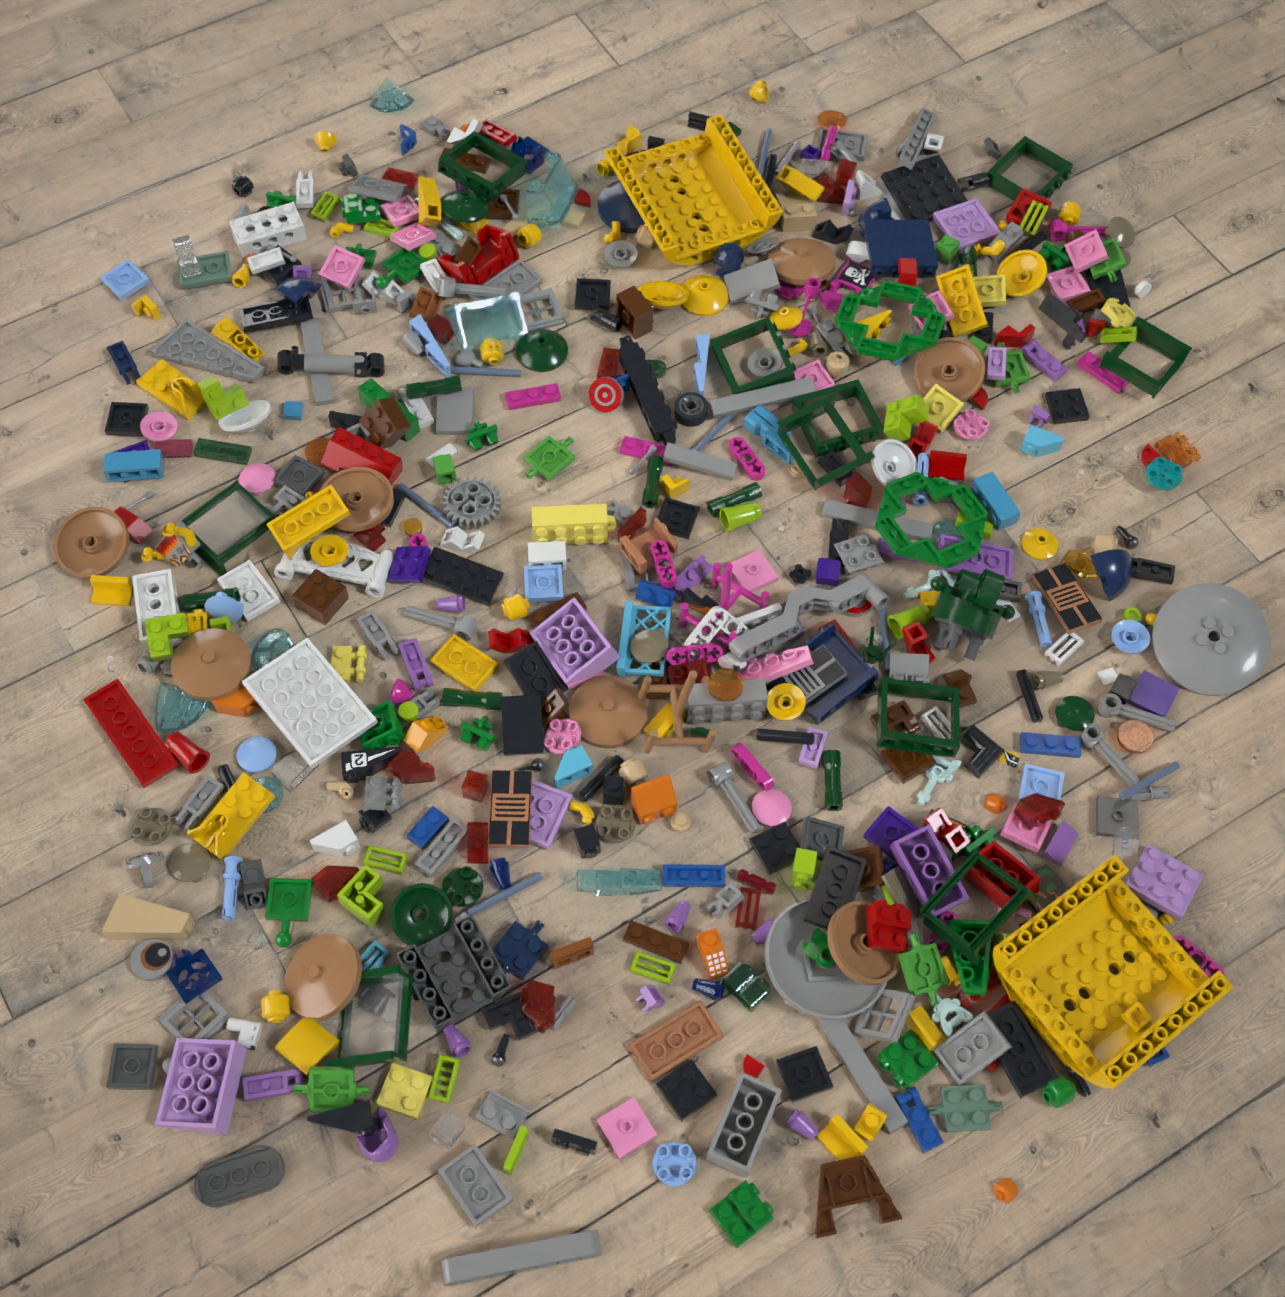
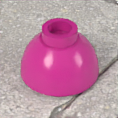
M398 678L394 682L389 700L391 699L394 705H401L411 700L413 691H410L408 685Z

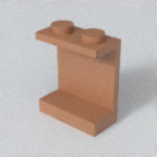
M658 518L654 519V527L636 538L630 540L626 535L620 538V550L640 575L655 567L651 555L652 542L663 540L667 543L671 557L678 554L679 543L677 538L671 536L667 526L661 523ZM657 548L659 555H662V550Z

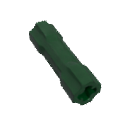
M452 376L427 382L406 384V391L410 400L429 395L462 391L460 377Z
M657 454L648 457L646 488L643 491L642 505L651 509L658 506V488L664 464L663 458Z
M754 482L732 494L712 499L706 502L708 512L714 517L719 514L722 507H733L762 497L761 487L757 482Z
M232 587L219 591L184 594L180 597V604L184 612L205 608L207 599L215 596L217 592H224L236 601H241L239 589Z
M444 688L442 703L443 706H471L501 710L503 692H474Z
M826 750L823 754L825 809L827 811H840L843 807L840 774L841 753L838 750Z

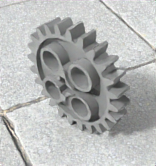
M467 476L466 481L459 478V483L453 481V486H447L448 490H444L441 503L444 515H447L448 520L452 519L453 525L459 522L460 528L466 525V528L469 529L470 525H473V528L476 529L477 525L483 528L484 522L490 525V519L496 520V515H499V509H501V496H499V490H496L495 485L490 486V481L484 483V478L477 481L476 476H474L473 480H470L469 476Z

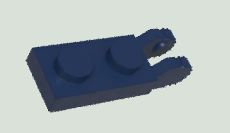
M123 340L106 347L127 385L131 383L127 375L128 372L133 371L137 380L141 377Z

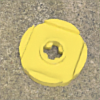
M1109 298L1101 308V311L1111 319V323L1115 327H1130L1135 321L1133 320L1135 314L1132 309L1125 303L1120 305L1118 299Z

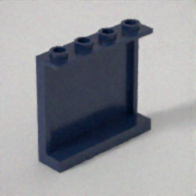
M863 219L860 233L861 236H865L871 266L869 277H899V258H916L917 277H935L939 265L929 220Z
M834 622L829 626L825 625L816 636L809 637L804 642V645L801 646H808L812 653L824 645L847 673L846 677L805 705L804 710L817 725L821 724L861 691L879 679L878 670L874 666L870 667L835 629Z

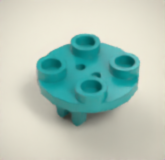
M1157 457L1148 464L1145 471L1146 479L1155 488L1168 491L1176 488L1181 483L1183 468L1164 457Z

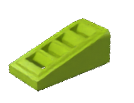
M439 1054L428 1096L429 1099L450 1103L461 1059ZM443 1062L453 1064L454 1068L442 1067ZM440 1072L452 1073L451 1078L441 1076ZM438 1080L450 1082L449 1087L437 1084ZM440 1089L448 1091L447 1096L435 1093V1090Z

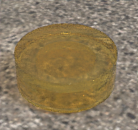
M416 518L408 519L404 523L405 534L409 537L414 534H421L423 531L422 522Z

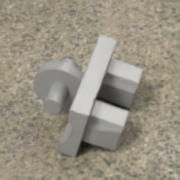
M752 289L745 302L758 306L757 308L751 307L750 312H754L755 318L760 319L761 315L766 317L768 315V311L763 310V308L772 311L778 310L776 305L778 296L768 293L764 302L760 300L762 291Z

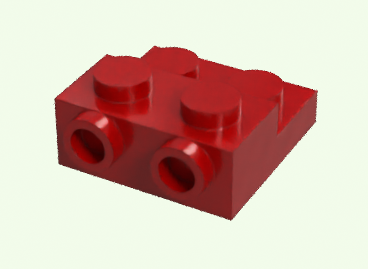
M1023 188L1006 215L1007 224L1013 222L1020 226L1033 200L1038 204L1042 203L1043 206H1049L1048 211L1053 202ZM1034 207V209H1033V211H1032V213H1031V215H1030V217H1029V219H1028V221H1027V223H1026V225H1025V227H1024L1025 230H1026V228H1027V226H1028V224H1029V222H1030V220H1031V218H1032V216H1033V214H1034V212H1035V210H1036L1035 207ZM1043 210L1039 211L1029 231L1032 232Z
M876 900L873 904L866 907L868 948L896 954L907 952V932L912 930L910 909L904 908V904L901 903L887 905L885 900Z

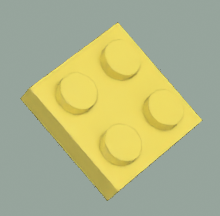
M1005 274L973 277L982 307L1006 305Z
M937 384L923 398L929 406L927 421L939 426L937 430L941 433L964 407L962 401Z
M392 1063L377 1099L378 1107L418 1120L431 1088L433 1076Z

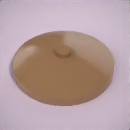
M794 238L782 241L771 249L768 255V259H773L778 279L794 285H805L809 278H817L822 282L833 274L836 265V257L830 247L817 240L807 238Z
M956 337L941 338L936 346L922 350L919 353L914 365L916 386L925 397L932 387L937 384L960 401L965 402L979 391L984 382V358L978 348L967 340Z
M353 467L339 471L332 475L321 488L323 490L332 485L351 515L333 525L345 531H363L375 527L387 518L394 505V493L391 483L383 474L370 468Z
M88 507L78 510L61 524L54 539L56 560L66 572L80 579H90L91 575L105 576L116 569L127 554L130 540L128 528L115 512L107 508Z
M205 629L192 634L179 644L172 657L171 672L176 685L184 694L197 700L213 701L228 697L242 687V681L249 677L252 660L246 643L237 634L225 629Z
M613 675L598 676L584 682L574 692L569 704V719L579 724L582 732L581 739L584 742L599 748H617L632 742L642 732L647 720L646 700L640 701L638 699L640 689L629 680Z
M853 901L836 910L829 921L827 940L830 953L840 970L853 981L867 986L880 985L892 979L899 971L901 964L898 954L868 948L866 907L872 903Z
M336 934L316 936L301 946L290 961L285 975V994L289 996L291 1008L299 1015L312 1020L327 1019L342 1011L354 997L361 980L362 962L357 948L349 940Z

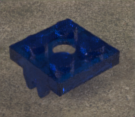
M519 136L518 142L514 141L510 150L522 158L525 155L532 154L534 156L533 159L527 160L526 172L529 174L533 173L552 157V151L529 136L525 139Z

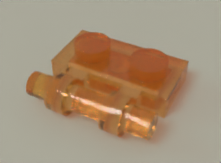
M1176 432L1173 437L1168 435L1155 444V447L1167 460L1174 462L1182 468L1190 465L1193 459L1197 462L1202 458L1198 454V450L1188 443L1186 436H1182L1179 432Z

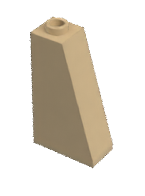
M119 893L102 929V933L110 940H186L188 934H191L193 931L194 920L190 913Z

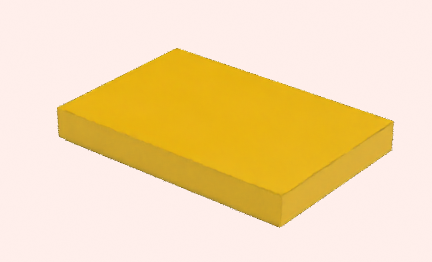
M455 634L430 659L431 665L474 692H478L500 667L497 661Z

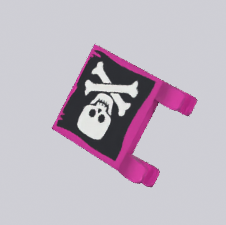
M849 259L835 280L831 282L829 291L837 292L839 286L843 285L857 291L856 294H858L859 290L870 287L877 277H869L871 268Z

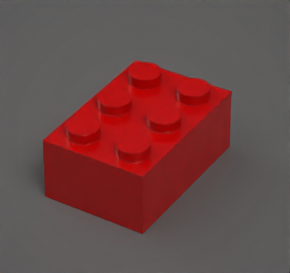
M994 840L979 852L1025 887L1031 889L1032 892L1035 894L1039 892L1040 877ZM978 862L964 876L968 882L1001 909L1017 893V891ZM1026 899L1019 908H1021L1029 900Z

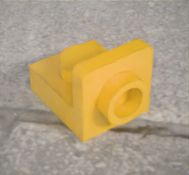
M146 295L132 303L136 316L145 313L155 321L162 318L158 306Z
M920 592V604L926 605L931 615L939 592Z
M204 609L192 610V613H187L191 635L198 631L209 629L208 618L210 616H208L207 612H204Z
M947 956L942 957V964L949 982L946 986L948 988L954 985L955 987L962 986L959 975L956 973L955 964L949 961Z
M869 1102L853 1130L857 1132L856 1134L861 1139L873 1141L888 1114Z

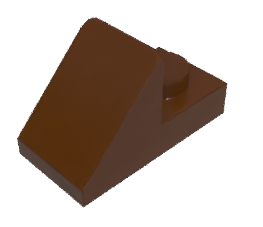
M960 669L943 675L947 686L959 688V708L976 704L977 699L970 686L972 676L969 673Z
M555 689L541 703L543 729L550 726L552 720H561L567 717L564 710L568 707L569 702L561 689Z

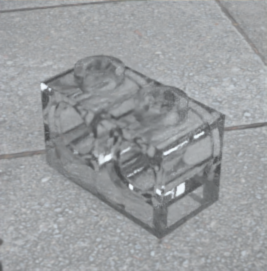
M189 235L172 239L183 276L188 277L201 273Z

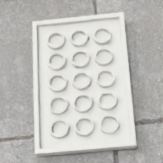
M308 638L242 681L243 686L311 769L378 723L374 715Z

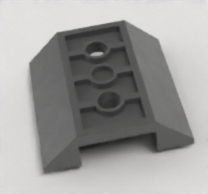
M472 914L453 923L454 928L418 948L413 944L396 953L403 970L413 976L412 987L435 1029L456 1024L496 1002L512 988ZM442 953H448L451 959L443 963L439 960V956ZM462 989H467L471 992V995L467 999H461L458 993Z

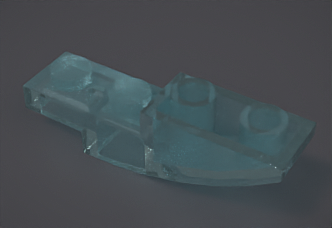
M620 868L619 871L577 870V892H596V896H621L652 893L662 890L661 870Z

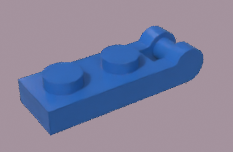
M916 1087L908 1089V1092L904 1094L899 1093L894 1096L896 1103L909 1121L908 1126L923 1154L944 1143ZM912 1100L915 1106L909 1108L906 1102Z

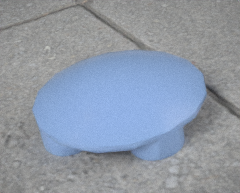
M217 592L215 596L207 599L205 603V611L212 619L229 615L231 623L241 619L243 615L244 604L227 596L224 592Z
M251 737L245 740L237 751V761L240 767L249 774L262 772L267 768L273 767L276 762V747L272 741L265 737Z
M673 1141L658 1146L652 1165L654 1174L659 1181L669 1186H680L692 1179L696 1172L697 1161L690 1145Z

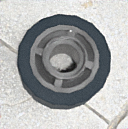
M687 392L681 394L676 399L674 416L680 424L687 427H695L706 420L708 403L701 394Z

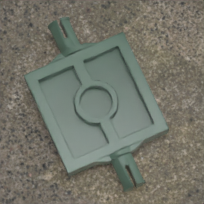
M985 1084L941 1087L940 1106H927L929 1115L942 1116L946 1133L990 1130V1111H1003L1002 1101L989 1102L986 1096Z

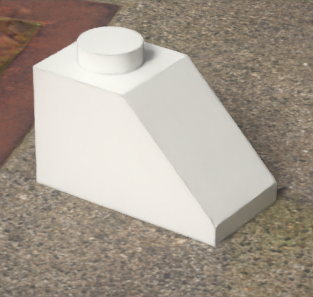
M346 820L310 840L314 852L337 857L352 855L360 848L358 839Z

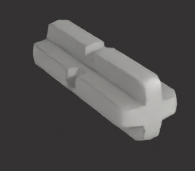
M567 995L558 1006V1010H555L549 1018L547 1025L551 1029L557 1030L565 1019V1015H568L575 1006L576 1000Z

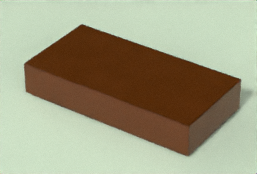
M468 237L452 262L456 264L459 262H464L466 265L472 264L482 246Z
M1099 288L1067 301L1068 305L1078 310L1081 314L1106 303V299Z

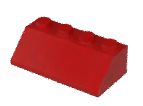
M341 427L330 438L321 462L322 466L336 473L340 467L343 469L365 467L376 470L389 480L391 486L403 471L401 457Z

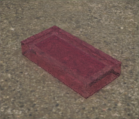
M192 439L155 441L154 449H161L164 458H191L193 441Z

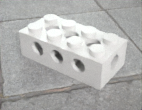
M294 202L229 221L232 235L242 259L248 254H260L269 251L267 248L269 244H273L274 247L277 245L283 247L307 239L304 224Z
M171 569L132 576L139 640L145 652H149L144 619L180 613L176 580ZM183 637L172 639L173 647L179 646L183 641Z

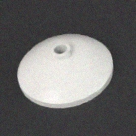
M265 400L249 401L250 405L219 419L220 428L233 433L252 432L268 418L271 412L270 403Z
M887 439L877 444L874 448L873 454L875 458L871 460L872 468L877 479L885 487L891 481L917 472L918 464L916 458L904 443L895 439Z

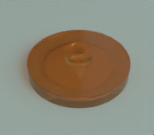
M826 110L819 114L818 123L826 129L833 125L837 126L839 130L846 126L847 118L841 112Z
M318 438L311 441L305 449L307 461L318 467H324L321 465L330 439Z
M718 669L708 679V691L718 701H734L743 692V679L733 669Z
M1138 720L1124 722L1117 732V740L1120 746L1134 754L1146 752L1154 740L1150 727Z

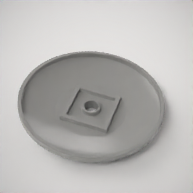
M1203 583L1178 591L1164 603L1154 621L1152 643L1158 663L1175 683L1197 694L1222 696L1245 688L1259 676L1269 657L1270 633L1267 622L1259 608L1243 593L1225 585ZM1209 633H1216L1218 635V641H1211L1209 639Z
M810 898L792 904L773 922L765 943L764 955L767 972L778 993L795 1009L818 1019L843 1020L857 1016L869 1009L881 996L888 981L880 985L867 986L850 979L840 970L836 963L831 968L819 966L815 959L808 957L804 953L802 943L806 941L811 942V935L816 928H819L826 935L827 930L803 921Z

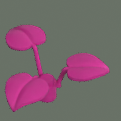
M809 278L805 285H794L779 280L781 288L777 290L781 296L793 299L796 295L800 297L805 291L807 297L802 312V321L796 327L786 331L795 337L807 336L812 330V322L804 319L810 299H814L819 295L820 302H824L823 307L830 312L837 313L845 295L832 291L821 293V282L817 278Z

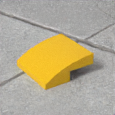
M304 1017L276 1045L275 1050L308 1075L310 1066L322 1064L323 1058L338 1046L339 1040L315 1020Z

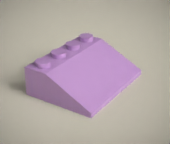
M575 597L530 632V635L538 642L566 685L605 670L620 658V655Z
M177 1038L155 1125L206 1135L227 1136L247 1048L236 1040Z

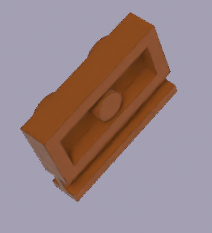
M420 287L409 317L415 318L420 314L425 322L431 323L430 325L433 326L443 296L436 295L435 292Z
M591 937L551 951V962L554 969L594 955V944Z

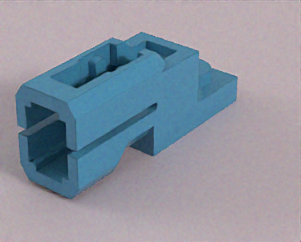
M758 405L746 415L743 427L753 435L762 436V444L789 465L794 459L777 434L779 427L777 421L780 419L762 405ZM791 431L787 433L789 438L791 436Z

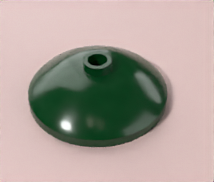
M455 190L446 193L440 198L441 214L455 222H478L484 219L489 212L487 201L479 194L471 191Z
M535 329L525 333L519 339L516 345V356L525 368L536 372H548L560 367L565 362L568 356V345L564 337L553 330Z
M428 883L412 884L404 888L397 894L390 908V923L394 933L406 944H415L416 947L448 932L453 920V908L448 896L440 888ZM417 910L423 911L421 917L416 916Z

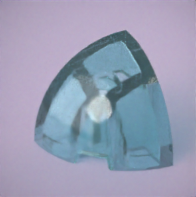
M386 77L369 106L385 113L396 112L406 109L414 102V99L390 78Z
M274 628L266 632L257 641L251 655V674L297 645L292 644L288 632L280 628Z
M161 682L155 705V726L157 732L172 733L189 727L201 717L208 703L187 696L178 686Z

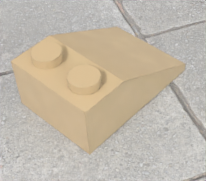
M794 192L775 193L776 200L784 211L779 218L782 232L815 230L817 213L812 200Z

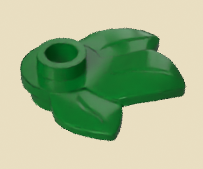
M816 928L811 935V942L806 941L802 943L803 951L808 957L815 959L819 966L831 968L835 965V961L830 953L827 935L819 928ZM822 956H827L829 961H825Z

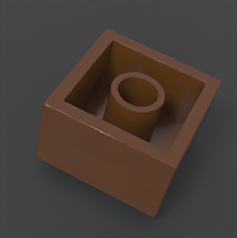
M632 286L616 294V316L623 319L622 325L633 338L637 339L651 332L654 322V308L644 298L643 293L638 291L635 286Z
M394 397L377 400L359 420L362 426L370 433V439L373 444L383 449L392 447L412 427Z
M315 569L292 595L296 608L324 625L332 619L349 599L345 585L318 569Z

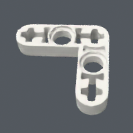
M715 606L709 610L686 639L684 646L691 645L692 642L696 644L709 643L720 629L729 635L731 632L728 631V625L731 622H736L737 624L736 629L732 631L737 633V637L740 636V632L746 633L750 629L722 607ZM716 612L720 613V615L722 616L720 619L716 618ZM711 620V621L714 622L716 625L713 626V625H712L710 622H708V621ZM710 626V633L706 636L702 635V628ZM699 635L704 640L701 641L696 636ZM695 649L690 654L698 655L699 650Z

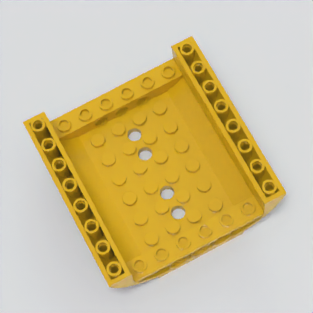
M722 114L707 118L704 133L625 157L619 146L603 151L664 257L673 264L691 267L712 260L716 251L724 243H734L742 249L747 248L748 245L769 231L784 212ZM693 216H697V217H699L700 219L697 220V219L692 218V217H693ZM704 228L707 230V232L701 231L699 229Z
M1116 854L993 948L994 964L1011 1002L1015 1000L1023 1016L1065 1066H1069L1087 1081L1105 1089H1114L1234 988L1220 970L1209 978L1128 888L1121 878L1129 869ZM1125 953L1131 955L1132 963L1125 961L1123 957ZM1109 965H1113L1118 969V975H1114L1109 971ZM1079 989H1084L1088 992V999L1080 996ZM1064 1001L1071 1002L1074 1010L1068 1011L1064 1007ZM1138 1001L1153 1018L1135 1033L1121 1015Z

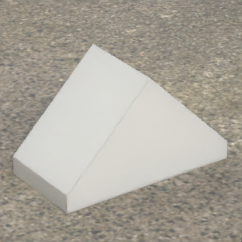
M861 170L857 171L854 187L857 188L856 194L859 200L884 194L878 181Z

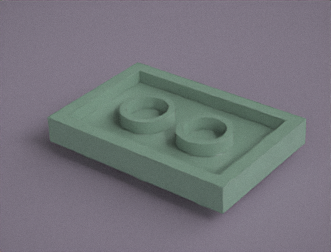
M228 251L177 259L182 290L232 281Z

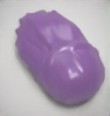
M378 1107L381 1130L374 1131L372 1136H357V1142L362 1149V1154L367 1156L372 1162L389 1160L395 1155L399 1146L396 1130L388 1114L381 1107Z

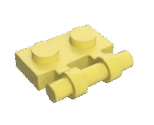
M359 645L357 652H353L352 646H333L331 666L346 683H350L351 677H356V682H363V678L366 675L364 664L367 660L365 645ZM352 661H357L355 668H352Z

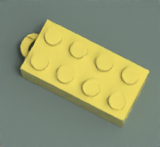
M606 504L531 507L533 542L559 540L565 541V545L608 543V531H612L616 527L615 517L607 515Z

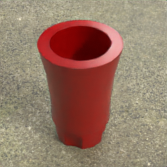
M176 731L169 734L166 738V747L190 774L198 773L209 762L210 753L199 747L182 733Z

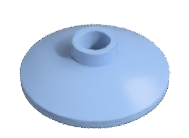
M1134 620L1118 622L1111 632L1114 645L1125 653H1141L1150 643V634L1146 627Z

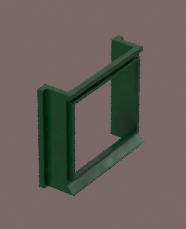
M1137 317L1132 327H1137L1136 339L1175 361L1174 364L1157 381L1118 358L1131 344L1132 341L1119 342L1111 352L1107 351L1098 368H1106L1147 394L1152 395L1151 398L1154 399L1182 366L1192 347L1144 319Z
M833 393L777 421L779 426L778 436L815 491L856 468L870 463L875 458L872 451L865 453L834 407L836 397ZM827 413L857 459L816 479L787 433Z
M975 850L919 911L924 917L922 923L974 965L978 966L983 961L978 951L1026 899L1035 904L1040 898L1031 889L1025 887ZM978 862L1017 891V893L969 943L930 912Z

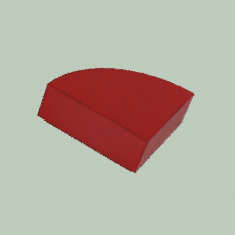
M579 188L574 204L590 208L591 198L588 192Z
M1088 319L1085 335L1087 337L1094 336V334L1105 327L1107 322L1105 320Z
M981 387L969 401L981 410H984L987 405L988 395Z
M1147 444L1142 451L1141 460L1147 468L1150 462L1161 455Z
M746 1054L743 1062V1071L745 1074L757 1079L765 1066Z

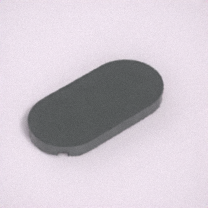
M265 1145L256 1146L204 1165L195 1178L194 1191L204 1205L212 1208L223 1207L274 1189L284 1176L285 1163L280 1153L274 1148Z

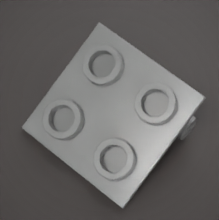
M868 533L834 544L845 565L843 567L845 574L852 575L853 572H861L863 569L867 570V568L872 566L877 567L878 564L884 562Z
M890 653L889 678L929 683V654Z

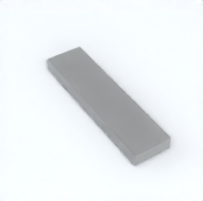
M669 442L663 457L664 461L731 481L733 480L737 465L736 462Z

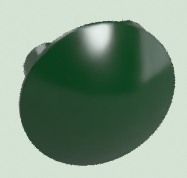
M1078 696L1064 697L1058 702L1055 709L1058 725L1073 731L1083 732L1087 725L1093 723L1095 718L1094 709L1091 704Z
M469 866L453 870L442 880V891L448 896L451 904L457 907H466L474 904L481 897L484 888L483 880L479 873Z

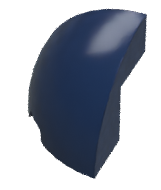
M293 277L279 283L273 291L283 299L288 298L298 306L307 294L312 298L322 285L310 278Z
M1114 549L1091 555L1093 565L1108 600L1111 601L1125 591L1132 578L1133 562L1129 552Z

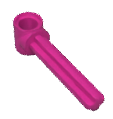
M1053 219L1048 223L1051 240L1055 242L1063 240L1067 234L1074 230H1080L1086 234L1097 230L1099 236H1106L1105 230L1108 228V226H1067L1061 219Z

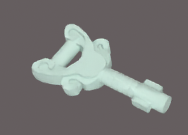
M931 569L928 573L926 584L916 588L910 587L902 595L905 600L909 598L913 600L918 598L920 592L934 591L930 583L936 576H943L948 585L952 587L956 580L953 579L949 571Z
M932 755L936 763L947 768V770L937 765L926 770V776L929 778V781L924 790H920L916 798L918 800L916 804L920 807H923L925 803L928 804L931 798L930 794L936 783L942 784L944 781L950 783L953 779L952 774L959 769L961 761L952 760L951 762L941 756Z
M937 995L940 1004L934 1006L932 1020L934 1023H940V1028L948 1039L952 1035L953 1028L961 1022L969 1023L973 1020V1015L960 1007L958 999L950 1000L945 998L942 1000ZM952 1013H956V1014H957L955 1017H953V1018H952L951 1020H949L948 1022L946 1021V1017H947L949 1014H952Z

